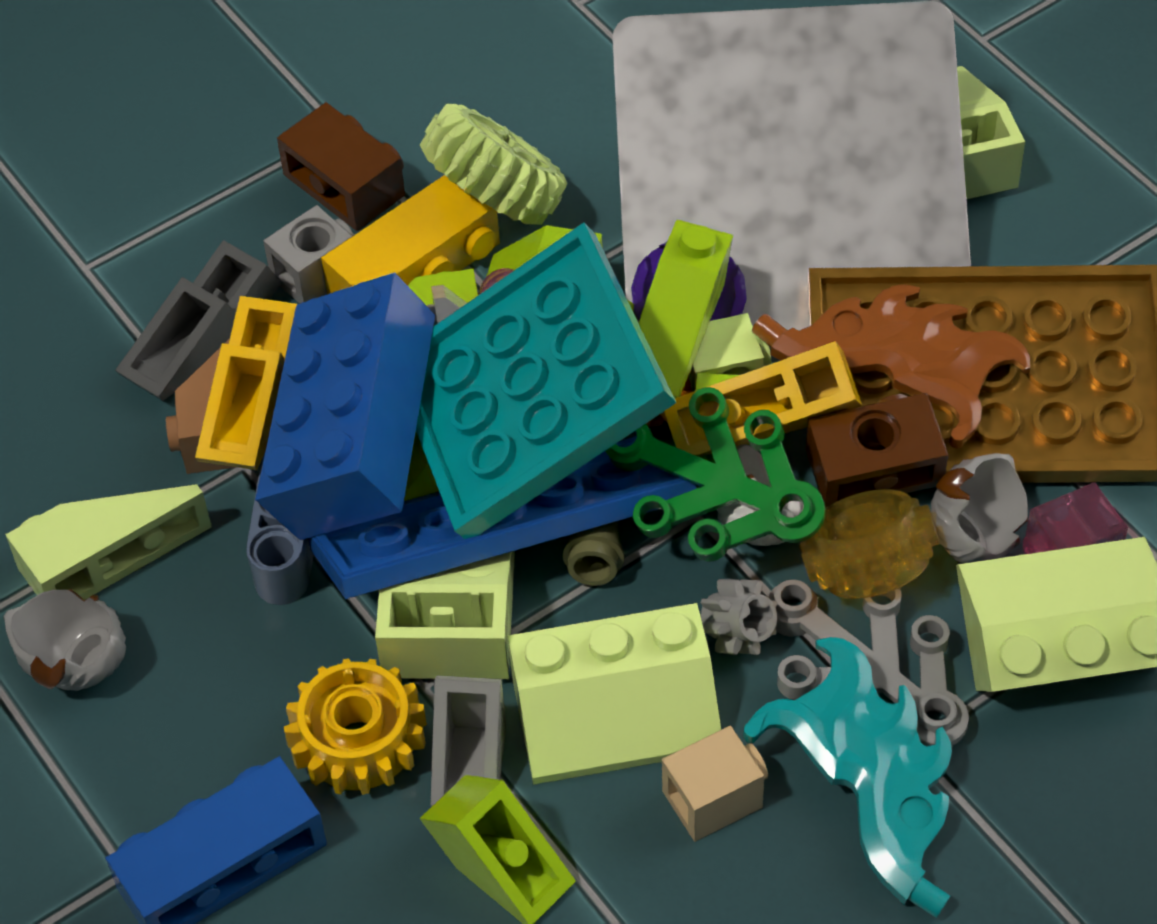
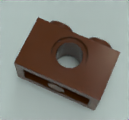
M927 393L909 397L903 394H895L881 399L876 404L853 409H842L826 415L808 418L805 449L818 491L824 500L826 511L936 487L939 480L945 475L948 452ZM877 443L886 449L874 451L865 448L863 445Z

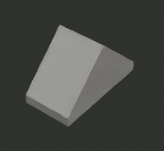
M438 675L435 677L431 806L465 775L500 780L507 728L502 679Z

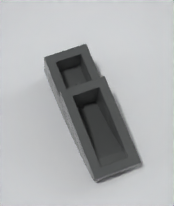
M223 240L193 283L184 277L179 280L115 371L120 376L164 401L174 394L175 390L221 347L222 343H225L230 338L240 296L270 300L282 283L265 263Z

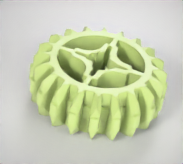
M446 104L439 114H435L426 128V134L420 143L426 159L434 164L436 170L447 176L449 181L457 184L465 193L471 194L482 204L492 207L498 213H503L514 221L520 220L524 224L542 225L549 214L552 215L561 202L562 194L568 183L560 168L552 164L551 159L542 155L538 148L531 146L522 137L508 130L506 126L496 123L490 117H485L475 109L470 110L464 105Z

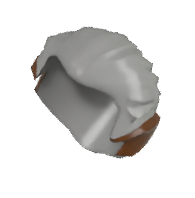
M995 453L963 460L960 464L954 465L939 480L936 485L937 491L931 501L930 521L933 525V530L937 534L939 543L954 560L964 564L1004 558L1014 547L1020 545V536L1015 534V532L1028 521V501L1025 489L1016 472L1012 456Z
M72 589L50 590L38 594L20 607L6 611L3 617L6 633L18 664L25 673L45 688L53 689L57 687L64 690L78 691L92 687L104 678L112 675L124 659L126 637L120 627L121 622L118 620L116 610L107 606L104 601H100L98 595H92L88 599H83Z

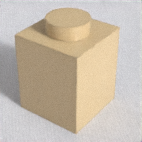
M731 725L662 759V792L694 842L763 808L764 780L768 778L765 762L753 744L743 745Z

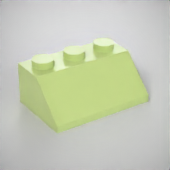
M1145 537L956 565L976 691L994 692L1157 667V562Z
M697 603L508 635L511 674L533 785L662 762L663 758L721 730L711 657Z

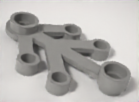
M879 578L869 582L864 589L862 607L864 613L870 618L872 650L818 608V599L815 592L804 582L786 580L772 589L768 598L777 601L778 604L775 607L777 612L775 629L777 633L788 637L807 633L815 640L836 637L855 644L865 654L872 667V679L877 693H883L891 701L898 703L899 686L905 685L910 691L918 714L916 729L924 746L934 745L935 732L940 727H943L951 741V747L963 738L967 731L969 714L964 702L957 695L947 691L944 653L948 648L950 630L943 619L933 615H926L918 618L912 625L910 647L920 657L919 688L901 674L899 669L896 616L900 611L902 594L895 582ZM886 596L892 602L881 605L875 603L872 598ZM796 600L802 602V604L790 606L784 603V601ZM923 633H933L940 639L936 642H927L921 639L920 635ZM789 656L779 664L777 676L778 689L785 697L796 700L821 684L830 673L831 667H815L814 663L804 656ZM797 672L805 675L807 679L796 683L788 680L786 676ZM926 713H941L945 715L947 718L943 720H933L930 719L926 715Z

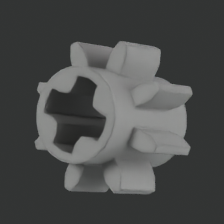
M717 580L718 592L713 593L707 599H701V621L704 633L717 639L715 652L737 655V653L758 655L761 649L759 642L766 640L771 635H776L777 612L775 607L778 604L777 601L770 600L767 596L761 594L762 581Z

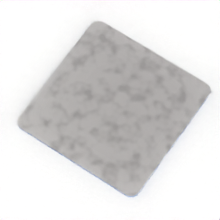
M936 1L644 15L627 17L617 24L613 32V57L625 294L630 302H632L631 286L638 265L651 251L668 241L677 219L733 235L730 257L736 265L738 264L745 277L747 300L742 314L748 313L752 326L764 314H768L787 330L791 328L801 330L810 326L809 268L971 266L954 19L952 13L945 5Z

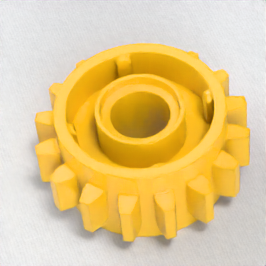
M348 658L343 659L341 664L329 668L322 666L318 668V674L309 683L301 682L297 686L300 695L299 701L287 703L286 712L289 724L284 726V733L288 748H291L294 765L297 769L307 767L312 784L317 786L324 781L334 787L335 794H342L344 790H360L362 795L369 794L370 788L384 783L387 786L395 784L394 777L402 769L411 771L415 766L412 749H424L426 744L422 728L427 725L424 704L419 703L416 685L409 683L402 686L400 669L393 667L390 670H386L377 665L376 659H369L368 662H351ZM352 723H367L359 729H345L346 726Z

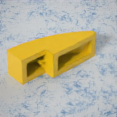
M240 296L229 344H221L195 455L197 461L251 470L258 469L266 451L297 304Z

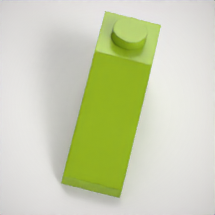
M678 219L660 257L639 320L641 330L674 398L681 395L723 290L733 241L732 234Z

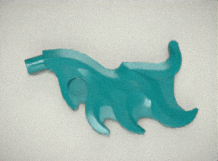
M836 637L817 639L815 642L816 649L830 656L831 670L826 679L816 688L796 700L777 699L766 703L756 711L744 726L743 738L748 743H754L767 729H783L797 740L813 764L831 785H845L852 789L857 798L860 844L868 865L880 882L903 905L909 900L937 918L951 896L923 878L926 871L921 868L924 852L944 825L949 807L948 795L943 792L934 795L929 789L939 782L949 766L952 754L951 741L944 728L940 727L936 729L934 745L924 746L916 729L918 720L916 704L905 685L899 686L898 703H886L879 697L872 679V667L867 657L855 644Z

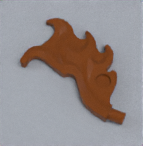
M906 284L895 285L883 290L875 297L869 309L860 307L861 300L858 297L838 302L832 305L814 324L801 330L795 328L787 330L768 314L762 315L752 327V333L771 347L770 355L780 361L836 341L844 351L851 374L880 371L890 377L894 389L911 396L927 393L931 403L947 408L958 419V424L952 430L949 439L950 445L955 449L962 448L973 436L980 424L982 407L978 396L988 374L995 368L1006 364H1014L1024 374L1030 372V356L1028 351L1015 337L992 330L971 332L957 328L952 321L967 318L968 313L967 308L959 305L934 304L925 308L909 307L906 305V302L919 298L920 287Z

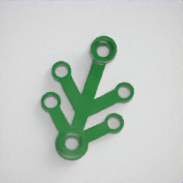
M701 388L691 396L689 401V411L695 423L703 428L715 463L655 439L646 424L634 431L637 434V438L632 445L620 447L616 443L605 450L611 462L623 471H637L649 464L701 486L668 500H664L656 495H649L640 499L634 507L633 519L645 536L651 538L664 536L674 525L736 502L757 510L724 525L713 519H703L696 522L689 531L688 541L694 554L703 561L712 562L719 560L726 554L727 550L769 534L784 542L796 543L805 541L819 531L825 519L826 508L820 492L810 483L795 480L782 445L784 439L783 426L778 416L769 410H758L752 413L745 421L744 433L750 446L754 450L761 452L771 487L747 477L727 423L729 416L728 404L723 394L715 388ZM708 401L719 403V408L713 415L702 416L699 414V409L704 403ZM767 423L775 426V430L770 437L766 439L754 437L755 429L761 424ZM790 501H799L804 504L802 512L796 517L790 518L782 515L783 507ZM658 508L664 511L663 518L657 524L647 525L643 522L644 516L649 510ZM705 533H718L719 541L714 547L703 549L698 546L699 539Z

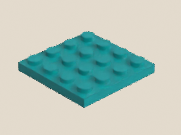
M585 223L573 229L433 327L416 432L454 531L464 539L480 535L677 403L596 234Z

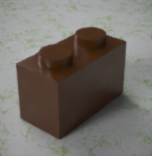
M327 102L277 137L283 175L355 231L360 230L406 195L402 171L404 163L397 150L389 143L379 142L364 131L361 124L353 116H344Z

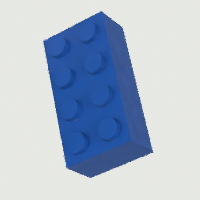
M395 272L296 305L255 500L299 540L402 512L435 314Z

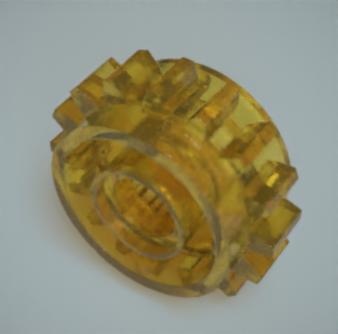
M880 489L851 495L826 507L825 519L819 531L809 540L801 542L799 546L811 582L818 581L820 589L825 590L828 588L836 596L857 599L882 595L913 581L926 569L930 558L934 555L931 547L938 545L940 541L928 505L920 506L918 499H911L908 494L902 491Z

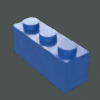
M279 756L263 766L257 765L246 769L237 776L232 784L206 799H197L186 804L174 818L150 832H142L129 837L119 846L117 851L105 857L117 890L139 924H196L327 845L319 811Z

